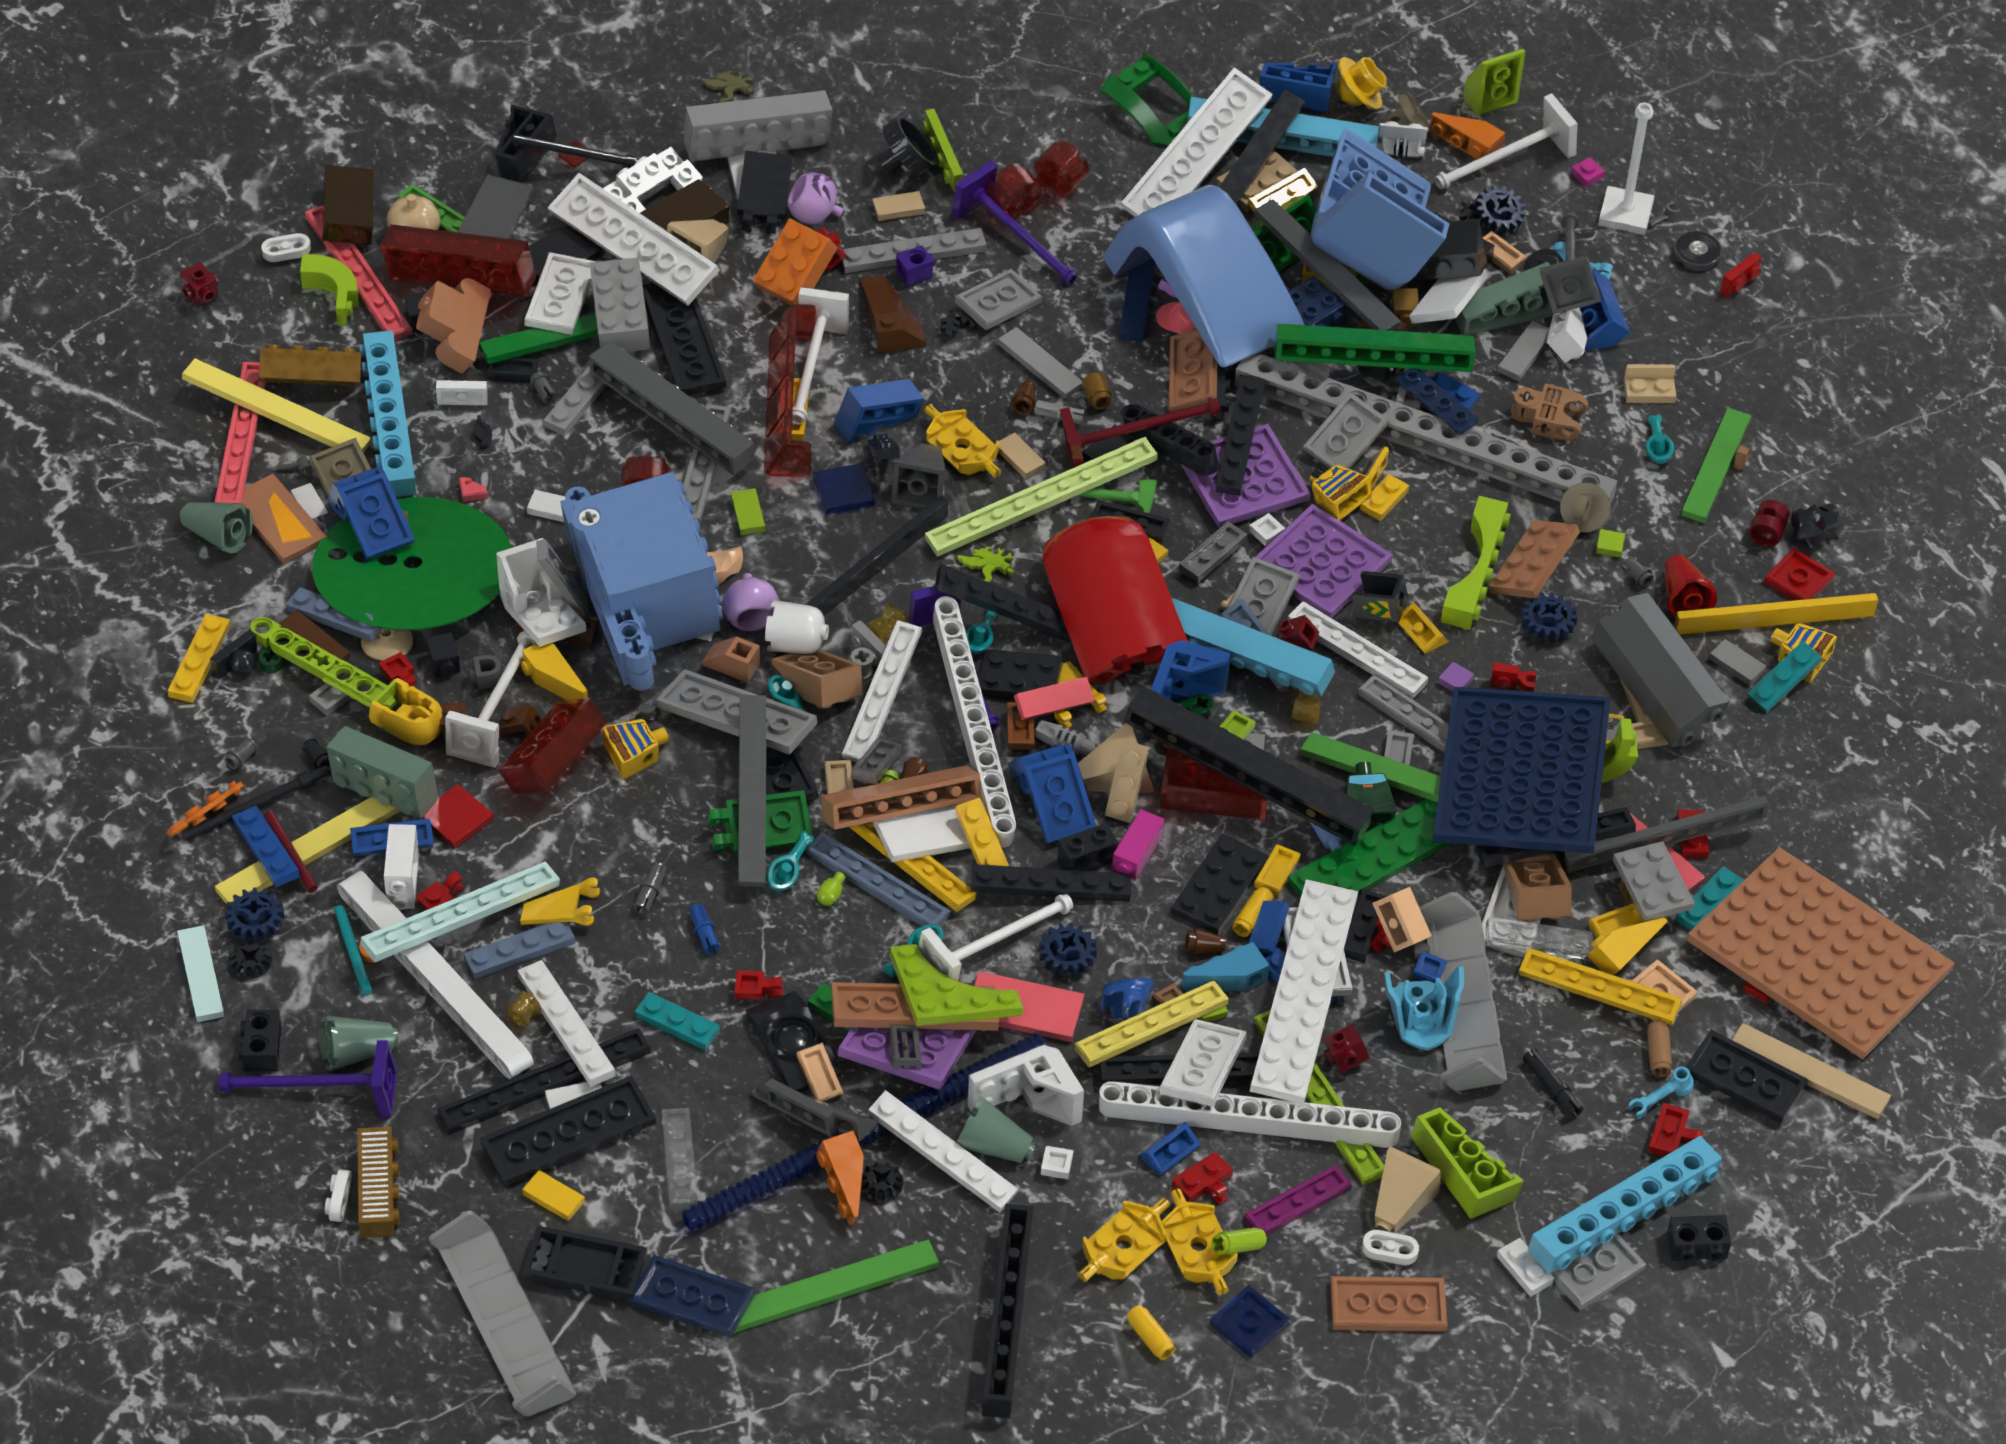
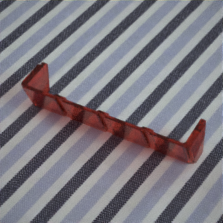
M792 304L786 309L769 336L768 363H771L768 369L767 400H769V403L766 407L765 437H768L765 443L764 472L772 477H804L811 474V443L792 441L795 338H812L816 323V307L814 305Z

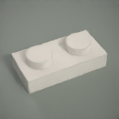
M437 380L436 382L437 405H487L488 403L487 381Z
M1521 1238L1497 1251L1496 1257L1530 1297L1553 1284L1554 1277L1528 1252V1246Z

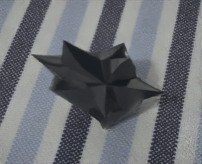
M1831 503L1820 507L1814 504L1808 510L1802 508L1796 511L1793 510L1791 525L1794 528L1793 531L1798 535L1797 539H1802L1811 549V546L1818 545L1823 538L1839 539L1837 526L1845 518H1838L1839 510Z

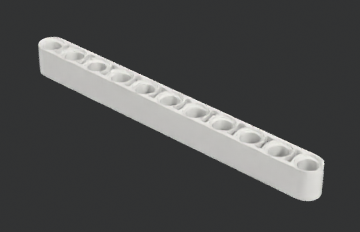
M949 596L940 597L936 601L934 608V628L972 769L980 774L981 800L1001 848L1010 846L1014 840L1016 829L1014 813L958 603Z
M358 871L337 884V890L341 898L372 932L406 919L363 871ZM428 941L394 954L400 963L507 1079L514 1078L534 1065L533 1058L527 1048Z
M1122 1082L1104 1083L1099 1090V1110L1101 1114L1110 1118L1174 1125L1186 1122L1188 1126L1329 1142L1343 1140L1347 1144L1363 1145V1143H1369L1371 1146L1383 1148L1395 1146L1400 1136L1401 1120L1399 1116L1387 1111L1305 1102L1301 1104L1286 1100L1219 1093L1212 1107L1160 1094V1087Z

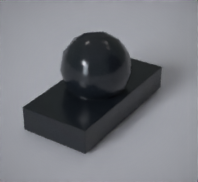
M248 630L210 658L212 675L219 680L231 670L238 674L249 673L255 665L253 654L258 651L256 635Z

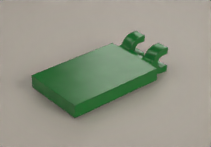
M805 790L766 795V849L795 846L802 831L812 835ZM738 799L726 800V808L709 809V814L707 815L709 826L724 823L726 834L713 835V851L733 846L734 854L738 853Z

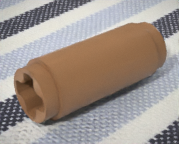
M1654 1021L1649 1024L1647 1030L1650 1069L1654 1076L1666 1077L1671 1074L1672 1069L1669 1028L1667 1023L1663 1021Z

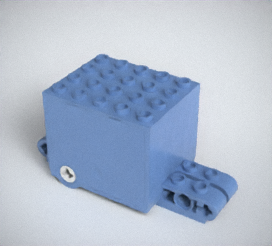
M674 472L593 496L584 487H573L566 492L565 500L560 501L565 532L580 569L583 588L590 595L624 686L630 684L632 688L640 691L649 689L654 683L652 666L657 664L653 650L720 631L719 620L723 619L719 606L721 600L717 590L719 585L714 573L716 565L713 557H708L706 553L709 552L705 537L700 538L698 534L701 533L697 518H692L693 509L691 502L683 497L686 495L684 485L681 480L677 481Z

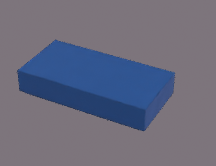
M1263 901L1249 943L1253 942L1260 953H1274L1290 908L1284 901Z

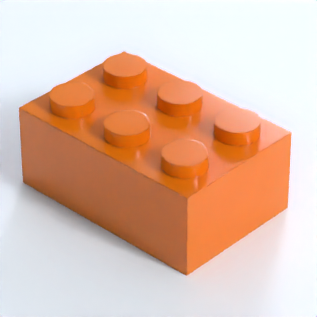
M789 218L752 281L760 290L799 309L800 287L814 289L836 252L837 247L830 238Z

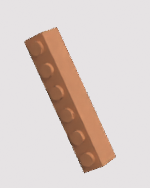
M966 765L821 795L822 819L835 830L964 803L977 798L982 799L980 774Z

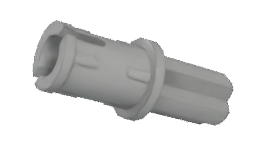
M1038 400L1035 404L1034 413L1057 419V422L1061 420L1060 409L1067 408L1068 406H1064L1062 402L1059 405ZM1069 407L1074 423L1082 425L1085 410Z

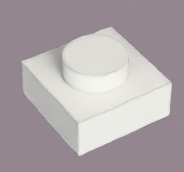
M1269 513L1249 526V532L1264 546L1269 545L1285 530V527Z
M1046 1146L1041 1175L1068 1179L1073 1159V1150Z

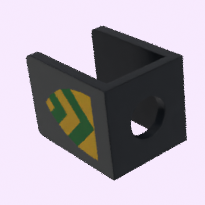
M1362 571L1360 576L1364 593L1353 592L1352 594L1356 617L1400 622L1409 599L1404 575Z

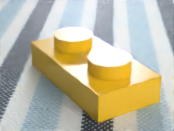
M1388 474L1372 491V496L1360 505V510L1381 521L1409 492L1410 485Z

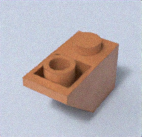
M739 637L715 643L703 659L702 666L749 683L760 666V645Z

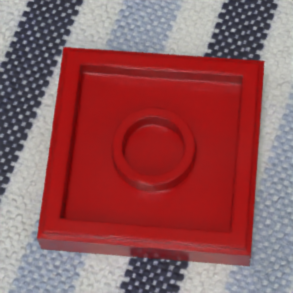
M1792 548L1765 576L1764 583L1793 601L1815 599L1834 579L1835 573L1797 549Z
M457 784L440 796L421 819L430 818L432 831L455 849L493 821L494 814Z

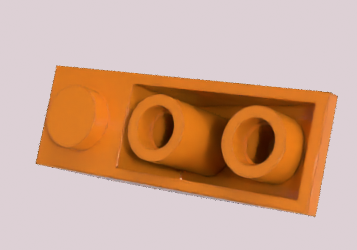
M1436 112L1431 114L1429 131L1475 159H1480L1503 148L1505 132L1486 121Z
M850 1131L822 1141L817 1152L818 1162L822 1168L825 1167L829 1176L827 1178L828 1186L832 1193H836L839 1200L838 1209L843 1219H847L849 1226L854 1224L859 1213L864 1159L854 1131Z

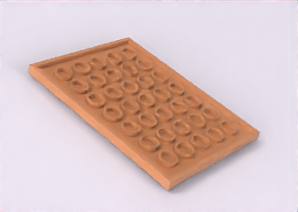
M1780 847L1688 933L1686 941L1861 1059H1864L1952 971L1955 964Z

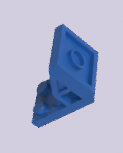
M380 466L332 483L328 498L330 506L344 521L349 520L366 560L414 543L415 539L386 473Z
M1182 640L1169 644L1151 690L1178 703L1197 694H1206L1211 698L1224 694L1228 683L1231 653ZM1143 733V736L1152 738L1151 736Z
M1069 743L1022 756L1007 763L1010 774L1025 795L1031 794L1045 844L1097 826L1075 753Z

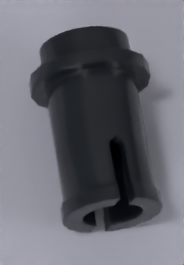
M315 738L306 740L303 743L304 747H302V750L313 761L312 765L314 768L317 769L324 765L329 768L330 762L327 751H324Z

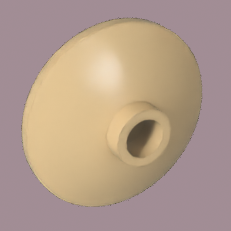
M382 628L372 642L361 638L363 652L369 658L378 662L399 652L406 656L413 646V636L410 630Z

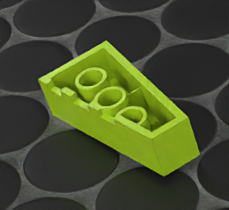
M1439 1107L1417 1116L1411 1138L1433 1167L1440 1169V1178L1470 1219L1517 1200L1524 1180L1517 1174L1513 1176L1505 1169L1506 1165L1497 1158L1495 1160L1485 1152V1146L1478 1140L1474 1141L1465 1134L1466 1130L1442 1108Z

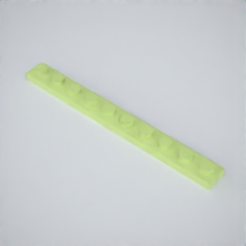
M1143 437L925 533V540L938 557L1157 461L1158 454L1146 437Z

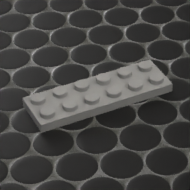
M684 669L656 699L657 708L739 737L740 694H756ZM766 698V746L790 755L817 725V716Z

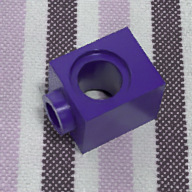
M922 245L896 254V272L906 287L933 278L935 261L932 254L927 253Z

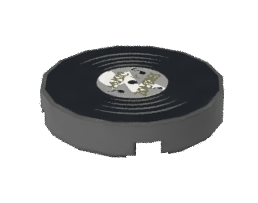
M1688 231L1676 239L1673 253L1677 262L1683 263L1685 268L1694 271H1707L1712 269L1713 265L1720 262L1722 246L1716 237L1707 232Z

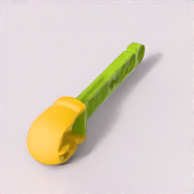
M259 617L252 621L250 629L256 635L257 643L266 648L270 646L276 654L369 707L371 723L380 728H385V731L412 745L428 744L440 735L442 731V709L439 703L431 696L413 686L409 687L408 683L399 678L386 685L289 629L281 628L280 624L269 618ZM259 627L269 628V631L266 633L256 632ZM286 638L289 640V643L279 645L276 641ZM300 650H307L310 652L307 656L304 657L296 655V653ZM342 673H347L350 675V677L346 680H340L337 678V676ZM361 685L371 687L370 690L365 692L357 690ZM398 702L403 704L396 712L391 710Z

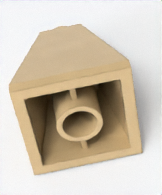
M714 219L677 221L668 224L667 232L715 264L726 245L729 228Z
M1124 724L1078 763L1087 791H1111L1122 742L1127 740L1138 744L1132 726ZM1146 765L1139 793L1154 792Z
M1390 1146L1387 1150L1375 1211V1227L1378 1230L1396 1233L1419 1213L1441 1191L1440 1169Z

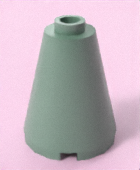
M189 502L180 511V520L184 527L222 551L231 554L237 553L244 548L246 543L243 541L246 535H251L253 526L251 510L241 503Z
M330 1015L323 1016L320 1021L325 1022V1028L319 1029V1044L322 1060L328 1059L330 1064L325 1066L328 1071H335L375 1057L377 1040H388L391 1051L394 1049V1045L398 1044V1031L392 1027L391 1023Z
M979 1096L957 1140V1144L965 1150L1021 1163L1023 1158L1029 1161L1036 1145L1031 1144L1033 1137L981 1096Z

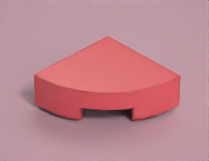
M459 478L463 502L488 499V492L484 485L472 481L471 478Z

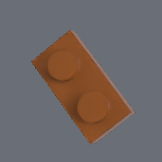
M1007 702L1008 750H1034V718L1021 720L1016 702Z

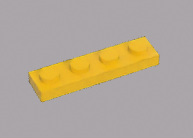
M205 614L168 688V697L190 703L194 702L211 668L210 658L218 653L231 627L230 619Z

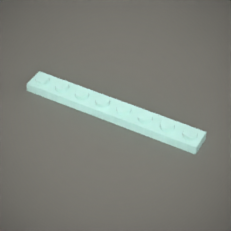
M545 861L361 937L360 945L375 963L559 886L560 878Z

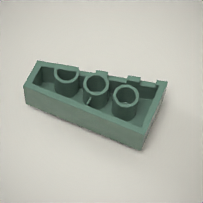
M1549 262L1477 290L1457 318H1454L1463 335H1472L1553 316V311L1540 275V268L1550 266Z

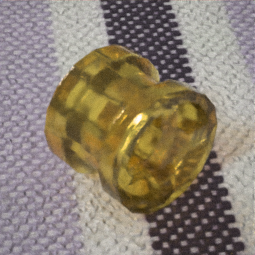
M522 991L518 994L517 1000L511 1002L506 1007V1011L515 1023L526 1026L530 1022V1017L537 1015L541 1011V1006L531 994Z

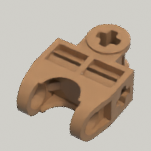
M1546 383L1543 392L1522 387L1516 390L1514 394L1515 404L1511 408V415L1517 421L1533 424L1532 434L1570 441L1578 438L1581 426L1569 416L1574 417V415L1585 414L1588 408V401L1581 394ZM1526 394H1529L1528 401L1525 402ZM1576 402L1581 404L1583 407H1577L1570 403ZM1522 408H1525L1524 414L1521 416ZM1544 424H1546L1545 431H1542ZM1564 428H1571L1575 432H1568Z

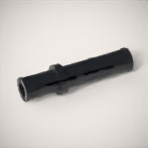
M1537 1049L1530 1050L1533 1056L1527 1051L1523 1056V1061L1550 1092V1098L1553 1102L1558 1103L1570 1119L1576 1118L1573 1112L1579 1116L1584 1108L1572 1095L1569 1085L1563 1084Z

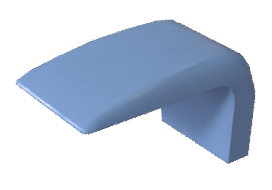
M1348 129L1343 130L1312 224L1311 240L1316 247L1378 287L1389 291L1400 288L1415 277L1446 239L1449 223L1425 208L1431 189V184L1426 179Z
M1206 185L1132 218L1120 229L1102 256L1114 276L1154 259L1221 367H1228L1274 346L1277 323L1305 325L1275 266L1231 197L1218 186Z

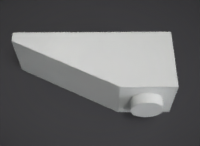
M1580 308L1553 314L1547 339L1548 345L1565 363L1572 358L1574 360L1578 359L1585 352L1587 341Z

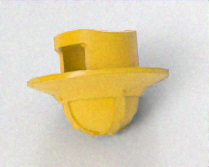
M1346 57L1341 58L1338 63L1341 77L1336 84L1340 100L1353 107L1365 104L1374 110L1381 108L1382 99L1380 91L1386 87V76L1383 71L1379 70L1374 61L1369 57H1364L1357 63Z

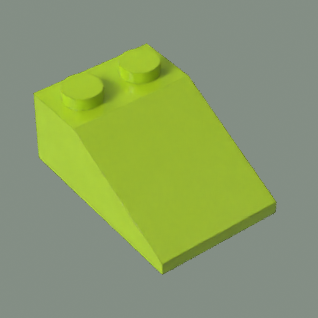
M1524 49L1482 61L1466 79L1463 98L1476 116L1518 103L1525 58Z

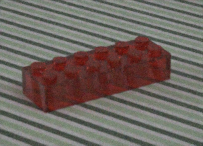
M390 224L380 244L390 280L434 285L437 281H440L449 287L455 288L463 279L470 278L491 289L492 293L527 297L536 278L528 241Z

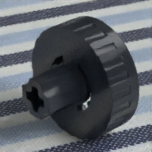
M898 115L883 127V135L890 148L880 155L878 160L889 174L894 173L904 165L917 176H923L938 163L936 153L927 138L905 116Z

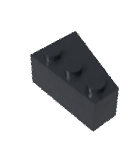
M511 104V114L509 119L506 120V129L504 134L501 135L495 155L502 177L522 181L546 150L512 143L513 135L518 134L554 141L557 133L551 114Z

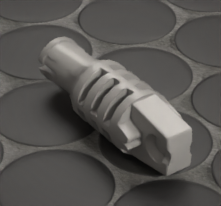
M1043 720L1036 727L1034 735L1052 747L1069 743L1075 756L1080 754L1087 756L1100 745L1086 739V736L1081 732L1077 734L1076 730L1071 732V729L1068 727L1064 729L1063 725Z

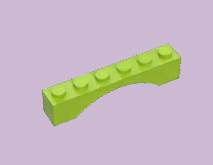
M1483 496L1478 497L1473 512L1471 532L1477 541L1480 558L1468 576L1449 587L1443 605L1441 623L1471 630L1473 620H1479L1482 606H1479V601H1485L1488 587L1484 586L1485 583L1490 584L1493 569L1490 567L1491 564L1496 565L1499 556V550H1496L1497 546L1502 547L1505 532H1502V529L1508 528L1511 514L1507 513V502Z

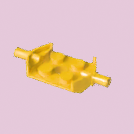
M932 404L925 407L924 412L933 419L926 431V441L929 444L941 447L943 457L956 470L967 475L986 470L993 478L1001 474V469L993 463L999 452V441L997 440L996 444H994L966 418L965 409L941 413ZM966 445L968 448H957L956 446Z
M1177 1189V1193L1176 1190H1173L1170 1196L1176 1208L1162 1220V1224L1166 1232V1241L1184 1278L1194 1283L1208 1281L1209 1284L1213 1283L1218 1295H1222V1292L1223 1294L1227 1293L1229 1289L1223 1276L1229 1273L1236 1264L1238 1254L1237 1252L1226 1255L1217 1254L1212 1248L1213 1236L1223 1232L1214 1214L1215 1206L1194 1202L1188 1203L1181 1189ZM1194 1243H1202L1206 1249L1197 1251L1191 1246Z
M1162 1197L1153 1207L1124 1201L1122 1209L1090 1238L1083 1237L1082 1247L1088 1265L1078 1272V1277L1081 1280L1083 1279V1282H1087L1095 1273L1098 1275L1101 1273L1112 1280L1125 1279L1166 1242V1232L1160 1220V1215L1170 1207L1169 1201H1165L1166 1198ZM1120 1241H1127L1131 1244V1247L1121 1249L1116 1244Z

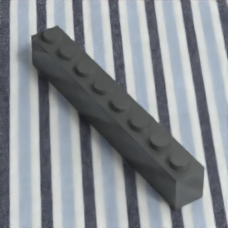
M610 340L589 356L590 373L733 476L754 460V442L750 437L744 436L730 423H726L717 417L712 410L703 407L695 398L689 397L677 385L671 384L660 373L653 371L640 359L630 355L622 346H618Z

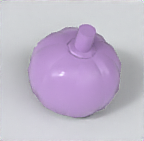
M810 172L801 175L793 185L788 197V207L791 215L799 222L809 225L823 222L830 213L840 217L843 212V208L835 205L837 197L836 186L824 174Z
M745 573L742 575V580L732 583L724 593L722 608L726 619L733 626L744 631H755L766 627L767 616H773L775 609L771 608V603L774 600H780L771 584L764 579L752 577L750 573Z

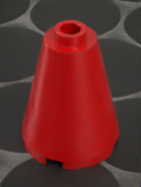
M1675 555L1666 561L1664 570L1667 606L1672 616L1676 618L1678 611L1710 609L1716 606L1718 599L1715 586L1686 556Z

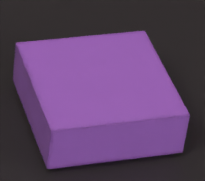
M1452 662L1440 675L1438 683L1453 691L1454 687H1467L1474 680V673Z

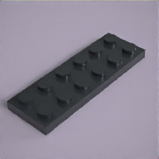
M655 283L642 285L644 301L673 383L687 395L726 388V378L697 298L695 297L687 306Z
M631 1075L480 1138V1144L502 1185L505 1187L532 1176L539 1170L544 1171L656 1124V1117L634 1077Z

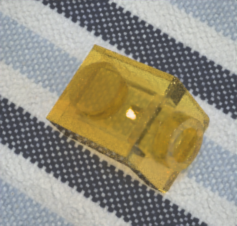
M889 603L885 606L882 617L868 622L866 626L886 644L890 639L897 620L907 623L909 616Z

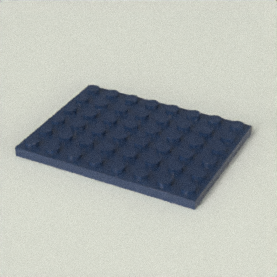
M1454 687L1433 842L1594 854L1611 697Z

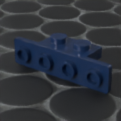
M1408 369L1397 378L1399 385L1459 435H1462L1478 423L1477 416L1420 369Z

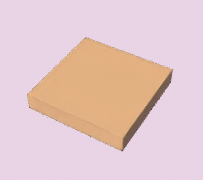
M1658 959L1632 980V982L1681 997L1682 1005L1679 1011L1693 1001L1698 993L1697 990Z

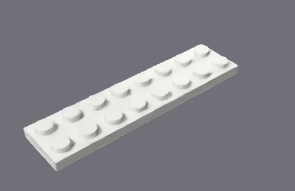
M1233 68L1121 202V207L1136 217L1147 210L1196 190L1272 99L1273 94L1236 68Z
M580 173L576 175L548 207L551 214L616 258L628 259L639 257L641 275L687 306L719 272L716 264Z

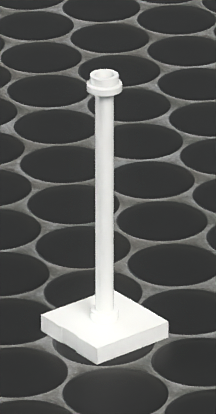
M1551 93L1544 97L1542 130L1448 174L1440 172L1435 177V183L1440 190L1448 189L1451 182L1547 137H1550L1569 159L1576 155L1577 122Z
M1640 103L1635 109V116L1638 118L1626 188L1607 187L1598 226L1621 229L1642 235L1646 233L1655 195L1636 192L1635 187L1647 121L1653 117L1654 112L1649 103Z
M800 287L799 328L814 331L795 407H792L788 413L790 422L795 425L802 424L807 418V412L804 408L823 332L829 331L831 333L847 335L849 328V294Z
M525 630L518 635L517 641L519 645L479 717L475 718L449 710L445 717L446 755L496 768L499 762V724L490 722L489 719L523 659L522 650L536 644Z
M1060 894L1055 897L1054 903L953 952L943 944L942 940L929 927L921 931L918 948L932 966L943 974L959 981L962 965L960 960L1058 912L1064 915L1069 913L1073 908V902L1067 894Z

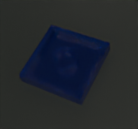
M862 463L813 472V479L826 515L875 506V499Z
M1250 1285L1244 1288L1210 1318V1324L1251 1359L1286 1329L1291 1322L1288 1316Z

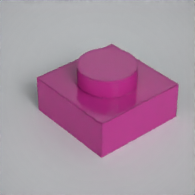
M1591 157L1571 168V174L1585 187L1603 179L1605 171Z

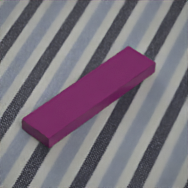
M1334 1165L1245 1213L1244 1220L1250 1228H1260L1267 1236L1350 1191L1352 1184L1338 1166Z

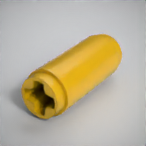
M1259 887L1250 896L1234 920L1232 927L1236 934L1247 937L1253 932L1263 901H1272L1274 898L1269 889Z
M1138 1305L1128 1312L1126 1318L1129 1324L1155 1357L1162 1361L1169 1358L1175 1352L1174 1342L1146 1308Z

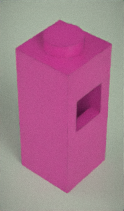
M1141 809L1113 854L1112 871L1125 873L1136 880L1163 836L1165 819Z

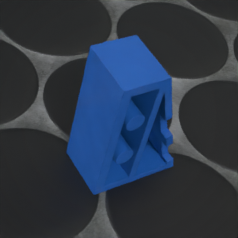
M1264 63L1259 85L1273 94L1269 103H1276L1284 90L1305 101L1303 108L1327 112L1335 86L1338 63H1330V67H1316V63H1308V67H1294V63Z
M910 379L848 387L834 426L845 442L851 444L855 442L854 438L865 433L871 436L875 434V429L885 425L891 428L916 418L924 398Z

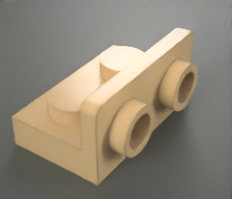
M1626 365L1623 379L1626 403H1675V365Z

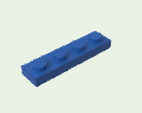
M257 806L232 816L234 825L275 888L300 877L298 868Z

